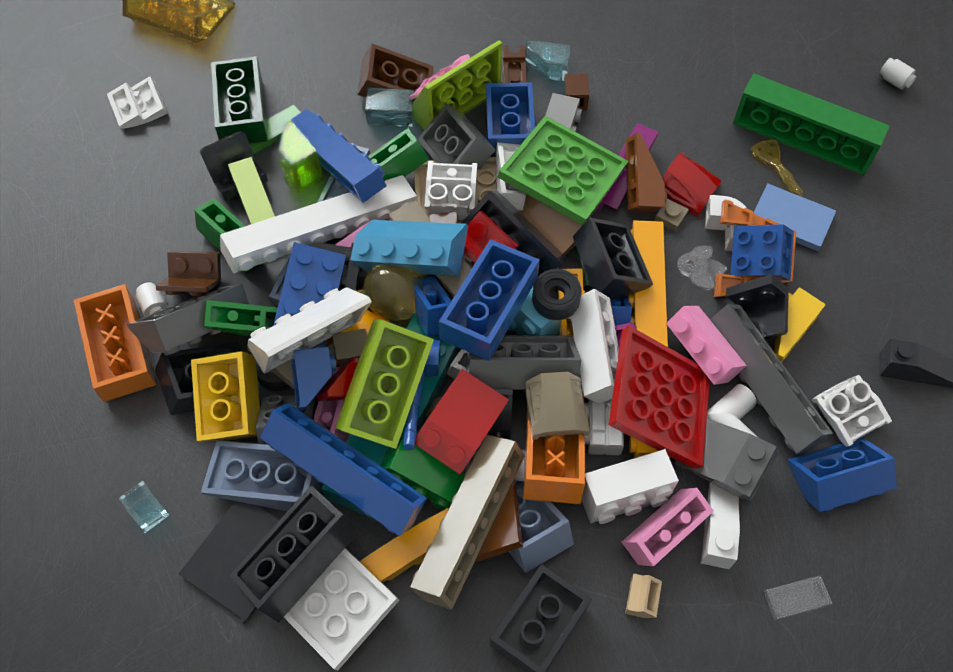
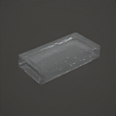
M821 575L764 591L775 621L824 608L832 604Z

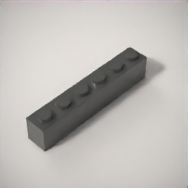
M727 304L710 319L747 365L738 373V376L743 383L749 385L756 397L757 403L768 412L771 424L782 432L785 437L784 441L789 449L795 451L796 454L808 452L833 434L740 305Z

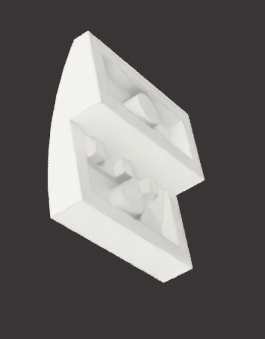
M151 77L146 78L133 87L124 83L107 94L118 125L122 129L151 122L168 113L156 82Z

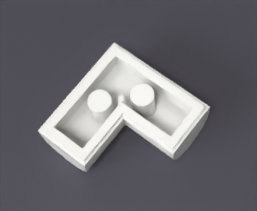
M738 384L707 410V419L756 436L740 420L755 407L756 397L749 388Z

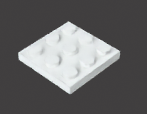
M345 548L284 618L333 669L338 671L399 602V599Z

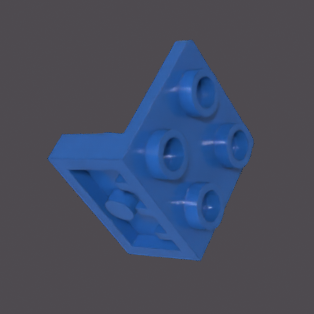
M784 224L734 227L731 275L743 277L772 274L780 281H790L794 231Z

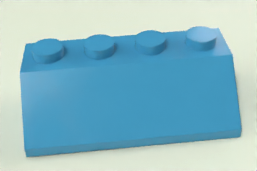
M371 220L355 235L350 261L367 271L459 276L468 225L459 223Z

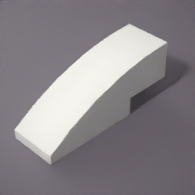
M497 142V191L517 210L523 211L526 193L497 177L499 170L520 145Z

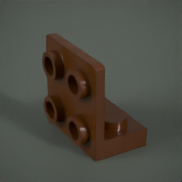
M168 251V278L156 285V291H164L166 295H177L181 292H190L192 296L206 295V292L212 290L221 282L220 252Z

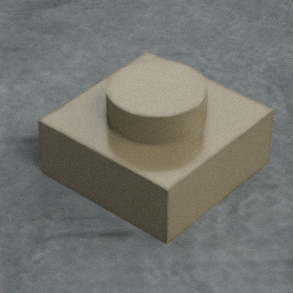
M667 199L665 207L659 210L655 221L663 222L664 226L677 231L687 216L689 209Z

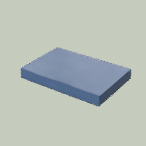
M768 183L754 211V214L764 219L768 218L796 231V243L819 251L836 213V210Z

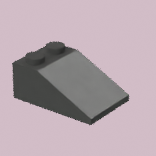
M707 419L703 467L693 469L676 460L675 464L752 503L777 457V446L750 433Z

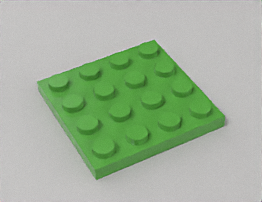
M544 116L502 166L497 177L583 225L591 217L624 171L628 161L553 119Z

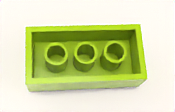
M373 320L335 428L396 449L434 339L384 320Z

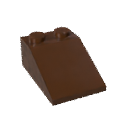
M371 43L362 58L357 95L376 102L413 104L416 98L409 100L408 97L415 93L423 83V80L433 76L434 66Z

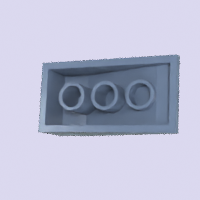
M216 441L201 493L203 495L288 511L310 486H313L322 494L324 483L317 481L312 474L302 467L294 465L288 457L281 452L273 450L269 445Z

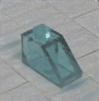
M526 40L525 60L544 79L564 81L565 74L568 71L571 45Z

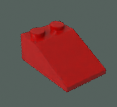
M462 368L417 434L415 445L461 474L509 399Z

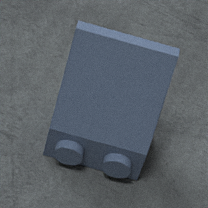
M515 480L523 547L509 551V553L523 571L527 573L574 545L569 521L553 503L523 499L524 481Z

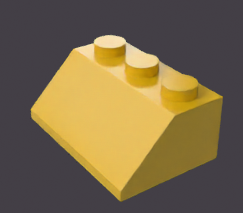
M236 352L191 360L197 441L235 440L257 437L256 424L260 404L256 359L254 356L245 352Z

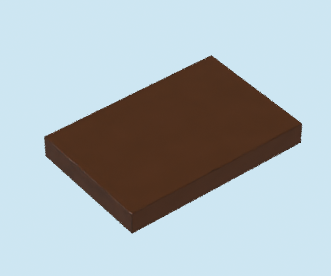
M515 478L474 563L523 547Z

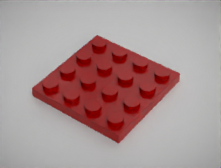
M628 325L621 332L609 426L658 451L665 449L668 456L693 469L703 467L710 379L697 363Z

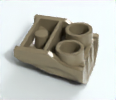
M570 372L540 373L526 381L525 393L528 419L533 440L546 436L574 434L589 436V422L582 397L581 378Z

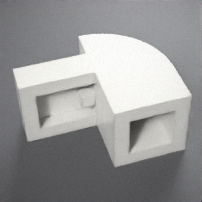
M710 195L706 206V229L724 230L725 251H732L734 227L736 225L720 224L721 204L723 200H730L734 202V205L743 209L746 207L735 198Z

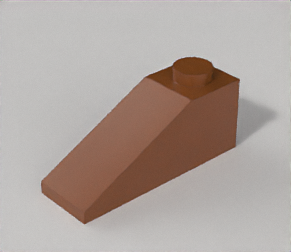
M635 133L625 139L626 160L628 161L626 166L628 211L655 212L665 207L667 200L665 183L641 133Z

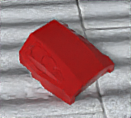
M683 152L676 156L662 178L665 183L667 199L689 209L688 212L697 217L700 216L710 195H713L722 182L703 166L686 157Z

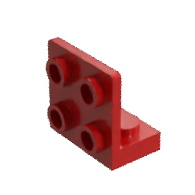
M479 211L468 224L463 255L466 254L472 260L471 264L473 266L490 239L513 249L519 246L482 211Z

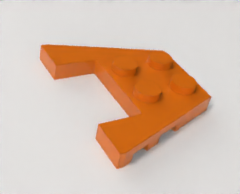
M730 200L722 201L720 224L736 226L779 224L768 218L764 219L747 208L743 209L734 205V202ZM794 231L791 279L790 281H781L783 284L793 281L796 231ZM717 274L715 276L714 297L726 296V288L764 276L742 277Z

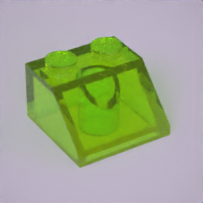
M291 120L287 121L279 145L281 156L279 163L285 172L283 178L290 188L294 187L300 194L321 182L323 177L317 150Z

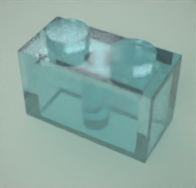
M368 88L365 106L367 124L413 127L412 104L415 98L409 100L408 97L414 93V90Z

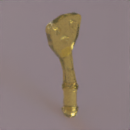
M770 139L752 146L750 153L759 162L778 171L783 183L787 185L791 193L802 197V188L800 189L793 174L780 162L781 151L778 142L775 139Z

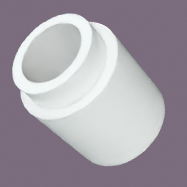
M892 58L887 60L879 74L883 75L884 80L901 90L904 87L909 88L917 77L914 75L915 69L898 59L894 60Z
M144 283L136 289L135 298L144 317L169 307L162 292L156 291L154 283Z

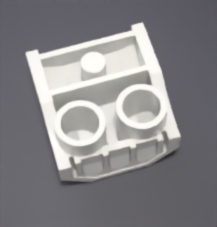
M428 161L425 209L428 214L457 212L459 220L467 217L475 208L477 163L464 165Z
M860 375L851 377L812 399V402L818 405L822 414L845 446L854 444V441L871 431L892 422L879 397L871 391L868 383L863 381Z

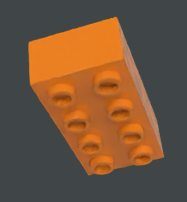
M126 284L74 299L92 386L103 402L155 386L156 381L147 347L129 330L127 325L140 318L135 299Z
M527 408L523 499L581 504L585 486V439L583 434L546 436L533 440Z

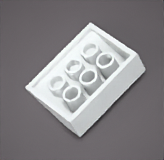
M347 287L341 291L338 288L333 289L323 296L324 300L316 304L314 301L308 302L299 309L301 312L292 317L290 314L280 317L275 321V326L269 329L261 327L250 334L251 338L248 339L247 346L265 374L291 360L294 350L311 349L333 337V334L340 333L359 323L372 302L370 298Z

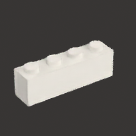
M593 289L581 295L577 311L569 318L573 326V340L581 358L580 376L582 393L584 397L601 404L612 399L619 347L610 298Z

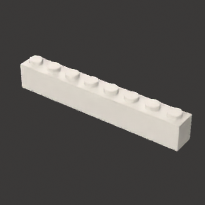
M401 175L386 180L387 186L364 203L349 192L220 234L221 252L233 273L242 270L246 271L253 266L272 262L277 258L291 254L294 242L312 246L313 242L323 243L335 238H342L373 219H389L391 212L412 201L416 202L417 195L405 177Z

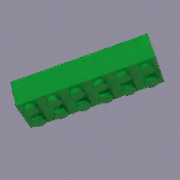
M754 73L742 94L733 120L735 125L864 176L879 151L890 125Z

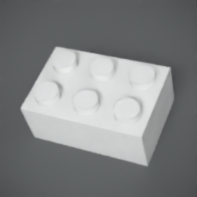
M664 449L585 473L582 502L590 523L599 521V524H605L614 520L615 516L623 513L626 516H630L640 512L642 507L652 505L653 508L662 506L668 502L679 480Z

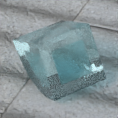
M141 481L119 497L127 512L145 533L169 516L144 481Z

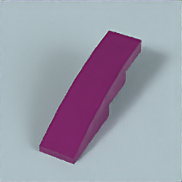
M637 123L630 136L635 133H641L650 151L659 132ZM626 143L618 155L626 159ZM626 168L604 197L603 206L617 212L627 193Z

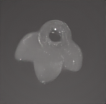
M705 245L695 247L691 253L682 255L677 261V269L682 275L689 277L695 286L707 290L715 288V276L717 274H724L727 267L711 258L713 248Z

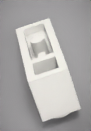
M709 483L707 502L714 511L705 519L701 564L730 569L738 557L740 535L739 497Z

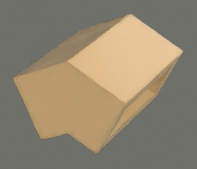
M633 574L625 614L641 618L657 617L662 581L650 575Z

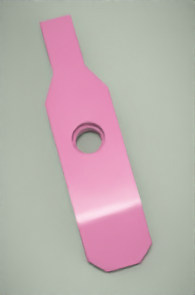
M469 54L459 57L450 66L439 70L432 77L423 80V83L415 93L408 97L409 100L417 98L424 86L471 58Z

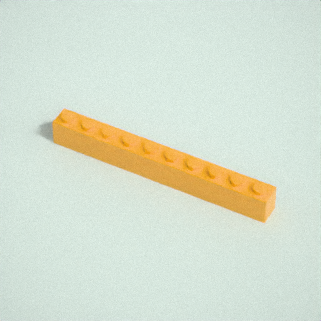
M633 220L631 233L653 285L650 288L628 295V300L632 307L631 323L637 326V330L668 347L663 222ZM630 436L629 452L634 453V459L658 451Z

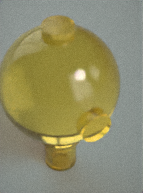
M376 265L367 273L363 289L357 292L370 298L372 302L369 308L379 317L392 321L405 320L416 313L414 287L418 285L423 292L421 280L422 278L430 277V275L420 274L398 266Z

